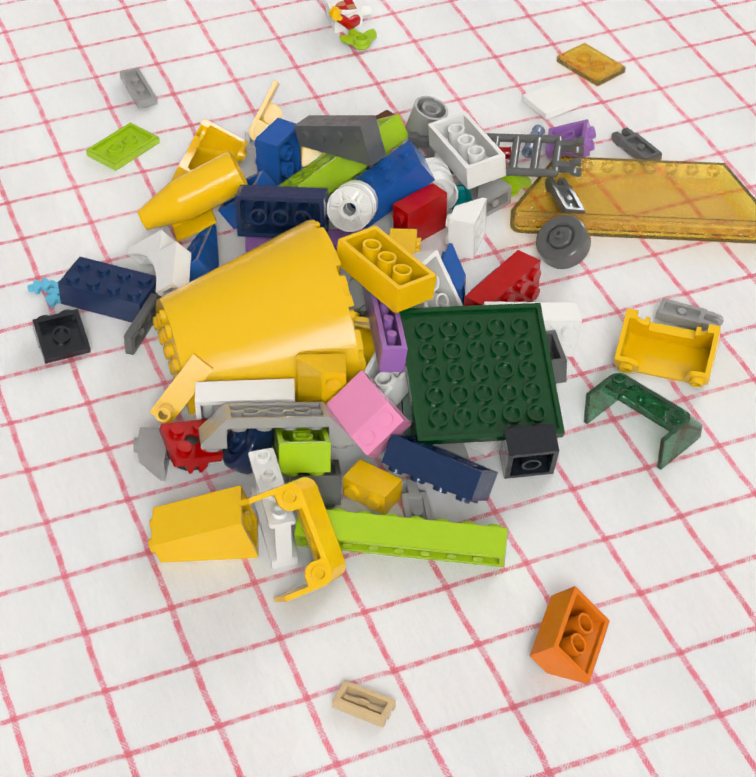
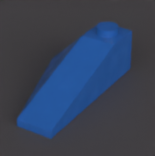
M215 224L200 232L187 248L191 252L189 282L219 267Z

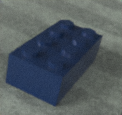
M240 185L235 194L237 236L274 238L307 220L319 222L320 227L318 228L323 227L328 233V188Z
M80 256L58 282L61 304L131 323L150 294H157L155 275Z
M392 434L381 463L389 466V471L399 475L403 473L411 475L410 480L420 484H425V482L432 484V489L437 492L456 494V500L467 504L470 502L478 504V501H488L498 474L497 471L435 445L418 443L416 438L411 435Z

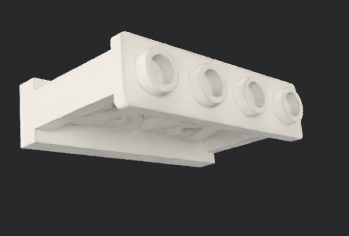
M273 448L248 453L255 478V488H250L251 496L284 484ZM274 495L254 502L272 569L298 564V556L291 536V525L295 524L293 511L282 510L277 505Z

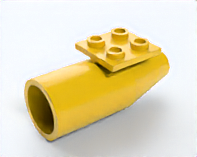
M227 151L171 180L145 203L137 213L147 230L171 225L177 241L180 242L217 223L213 208L235 198L239 186L248 185L234 156L230 151Z

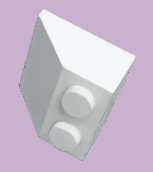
M482 197L457 205L452 213L447 215L446 227H448L445 244L452 243L457 255L460 257L474 259L486 231L487 198Z

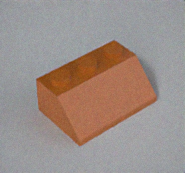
M576 586L551 595L529 656L547 674L585 684L589 683L610 620Z

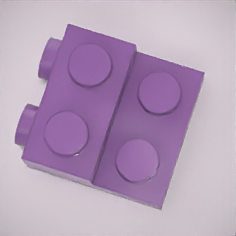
M588 119L549 128L548 135H560L564 140L584 137V146H577L584 148V156H577L572 152H562L561 156L568 154L570 160L574 158L583 159L590 156V151L595 149L593 139L596 138V131L594 126H590ZM546 143L547 158H552L554 144Z

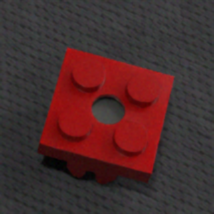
M207 419L160 425L159 432L174 467L188 471L189 474H192L194 470H198L201 473L208 467L209 463L222 461V450L208 452L206 449H201L198 428Z

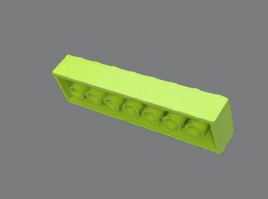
M399 114L377 119L386 156L391 153L390 149L399 147L403 144L402 141L408 137ZM324 153L278 186L328 188V194H332L343 183L354 180L353 176L366 171L368 165Z

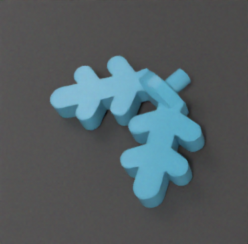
M44 277L42 282L34 280V284L27 286L29 292L40 294L41 290H43L44 293H48L45 299L50 308L55 307L56 303H61L58 288L59 281H49Z

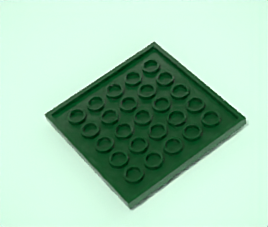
M541 303L408 308L399 312L408 348L405 371L415 438L418 443L434 445L502 441L504 429H508L511 426L528 427L538 423L554 424L557 438L564 436L565 430Z

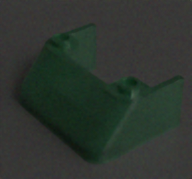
M623 373L611 374L586 393L584 423L586 424L590 423L615 402L620 401L669 431L660 440L657 468L660 470L701 437L702 423L683 408Z

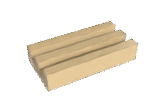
M345 680L332 700V707L384 727L386 719H389L391 716V711H394L396 708V700ZM345 693H349V694H351V695H354V696H356V697H359V699H357V698H355V697H352V696H350V695H347V694H345ZM369 702H372V703H374V704H377V705H379V706H382V707H384V709H382V708H380V707H377V706H375V705H372V704H370Z

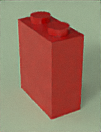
M434 183L393 204V229H417V238H421V241L446 228L447 192Z

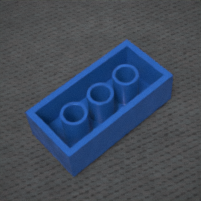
M410 140L400 145L395 151L382 158L380 162L369 170L364 171L362 175L355 179L369 184L375 190L378 198L376 214L364 228H369L393 211V204L435 181L423 154ZM350 203V206L356 209L355 205Z

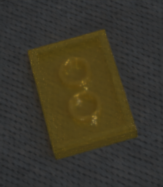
M586 43L558 55L556 60L557 63L595 86H599L625 73L626 68Z

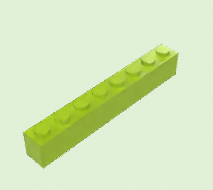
M341 508L326 510L341 551L495 567L505 566L508 528L498 524L485 526L476 525V523L470 521L455 523L447 519L426 520L419 516H411L409 518L398 517L391 513L376 515L368 511L356 513L347 512ZM297 516L294 533L296 546L309 547L299 517Z

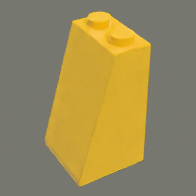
M241 485L153 507L152 519L149 520L152 532L151 538L148 540L149 548L152 553L156 554L161 563L259 557L258 517L251 504L239 507L238 501L247 498Z

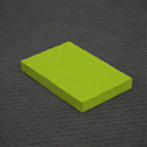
M130 122L88 148L86 153L88 157L117 171L159 144L160 141L158 136Z

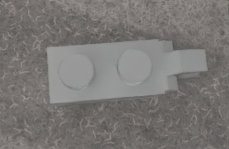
M410 478L406 479V492L401 493L404 517L419 516L426 520H432L427 491H419L417 482L410 480Z

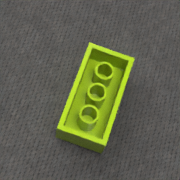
M297 427V430L294 431L273 428V449L283 475L297 476L299 473H309L313 476H320L324 472H331V441L326 427H323L321 430Z

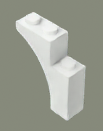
M162 230L128 248L127 255L140 265L154 266L156 272V293L161 297L189 283L191 252Z

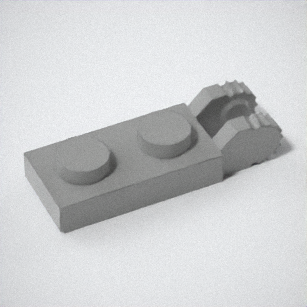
M665 298L662 299L655 319L688 328L697 329V326L702 327V331H706L709 324L721 326L724 322L721 314L719 315L704 308Z

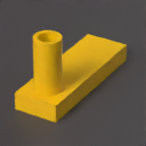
M194 353L150 410V413L159 422L164 424L172 423L194 395L196 382H204L214 368Z

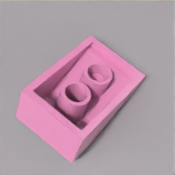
M363 370L326 404L355 443L367 456L375 459L386 450L392 434H402L411 425L410 421Z

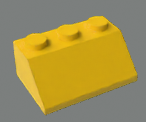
M346 354L296 355L298 402H325L327 404L347 385Z

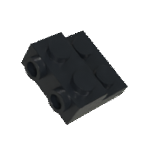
M66 309L58 314L42 315L32 320L34 334L45 364L91 353L78 309Z

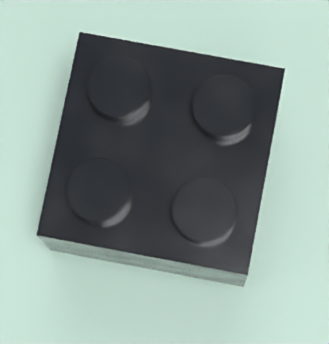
M538 423L528 427L511 426L508 429H504L499 451L504 479L554 474L560 451L554 424Z

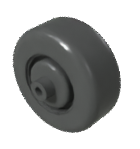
M569 215L558 216L547 221L541 227L536 237V248L541 258L547 265L556 269H568L576 266L585 259L591 247V237L584 223L578 218Z

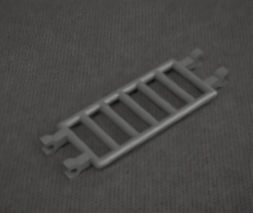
M409 132L408 140L415 141L412 143L417 149L419 147L428 148L427 155L424 158L435 157V151L429 145V136H420L416 132ZM486 133L498 148L500 142H513L509 167H506V176L555 178L559 173H570L572 176L581 177L582 168L575 167H581L582 158L561 161L562 152H572L577 156H584V148L577 147L584 146V137L564 140L560 135ZM521 143H534L530 168H517ZM542 143L554 144L551 169L538 168Z

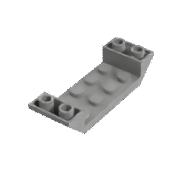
M325 402L223 404L198 428L201 449H206L208 452H218L221 449H227V429H231L234 432H244L250 428H257L258 431H270L272 428L294 431L297 430V427H308L310 430H321L323 427H326L333 448L344 449L349 445H354V440L349 436Z

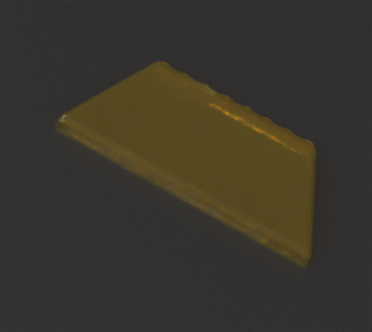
M561 156V161L582 158L581 167H575L582 168L581 177L572 176L570 173H559L554 180L556 183L558 178H565L585 208V213L561 212L550 192H547L545 187V179L547 177H538L514 205L510 214V227L517 233L538 234L541 227L547 221L558 216L569 215L581 220L590 236L756 244V199L726 163ZM552 161L545 169H551Z

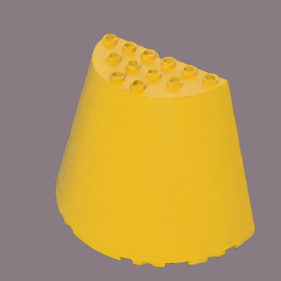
M307 220L157 299L155 317H152L155 331L159 330L157 332L159 343L164 345L163 353L165 359H170L168 366L170 374H175L174 379L195 353L214 368L204 382L294 378L295 400L298 402L296 355L346 354L347 384L361 370L364 371L366 369L360 329L355 330L353 319H356L355 311L349 310V307H354V303L349 292L348 282L345 275L340 276L339 274L341 262L325 229L323 227L318 228L320 227L319 222ZM195 393L186 404L189 414H196Z

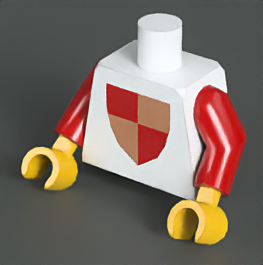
M325 0L326 17L335 33L361 27L363 25V16L371 15L370 4L360 5L358 0Z

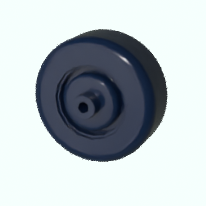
M250 428L244 432H234L230 429L227 434V449H222V460L225 466L242 474L248 475L253 473L248 453L272 448L274 429L258 431L257 428Z

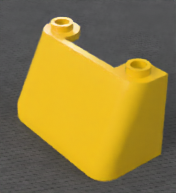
M204 118L171 180L227 151L232 153L237 163L238 161L243 162L248 151L244 150L248 142Z
M627 308L614 358V364L620 372L628 374L635 372L685 382L696 388H701L709 383L720 343L721 326L709 324L706 331H702V327L698 326L696 331L650 322V317H645V320L638 317L639 310Z

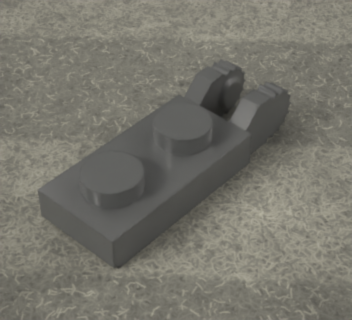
M628 127L624 128L621 131L622 133L618 131L612 133L611 138L614 144L622 147L644 166L662 160L661 151Z
M547 177L545 179V187L547 192H550L562 215L583 218L585 208L565 178H558L556 183L553 177Z

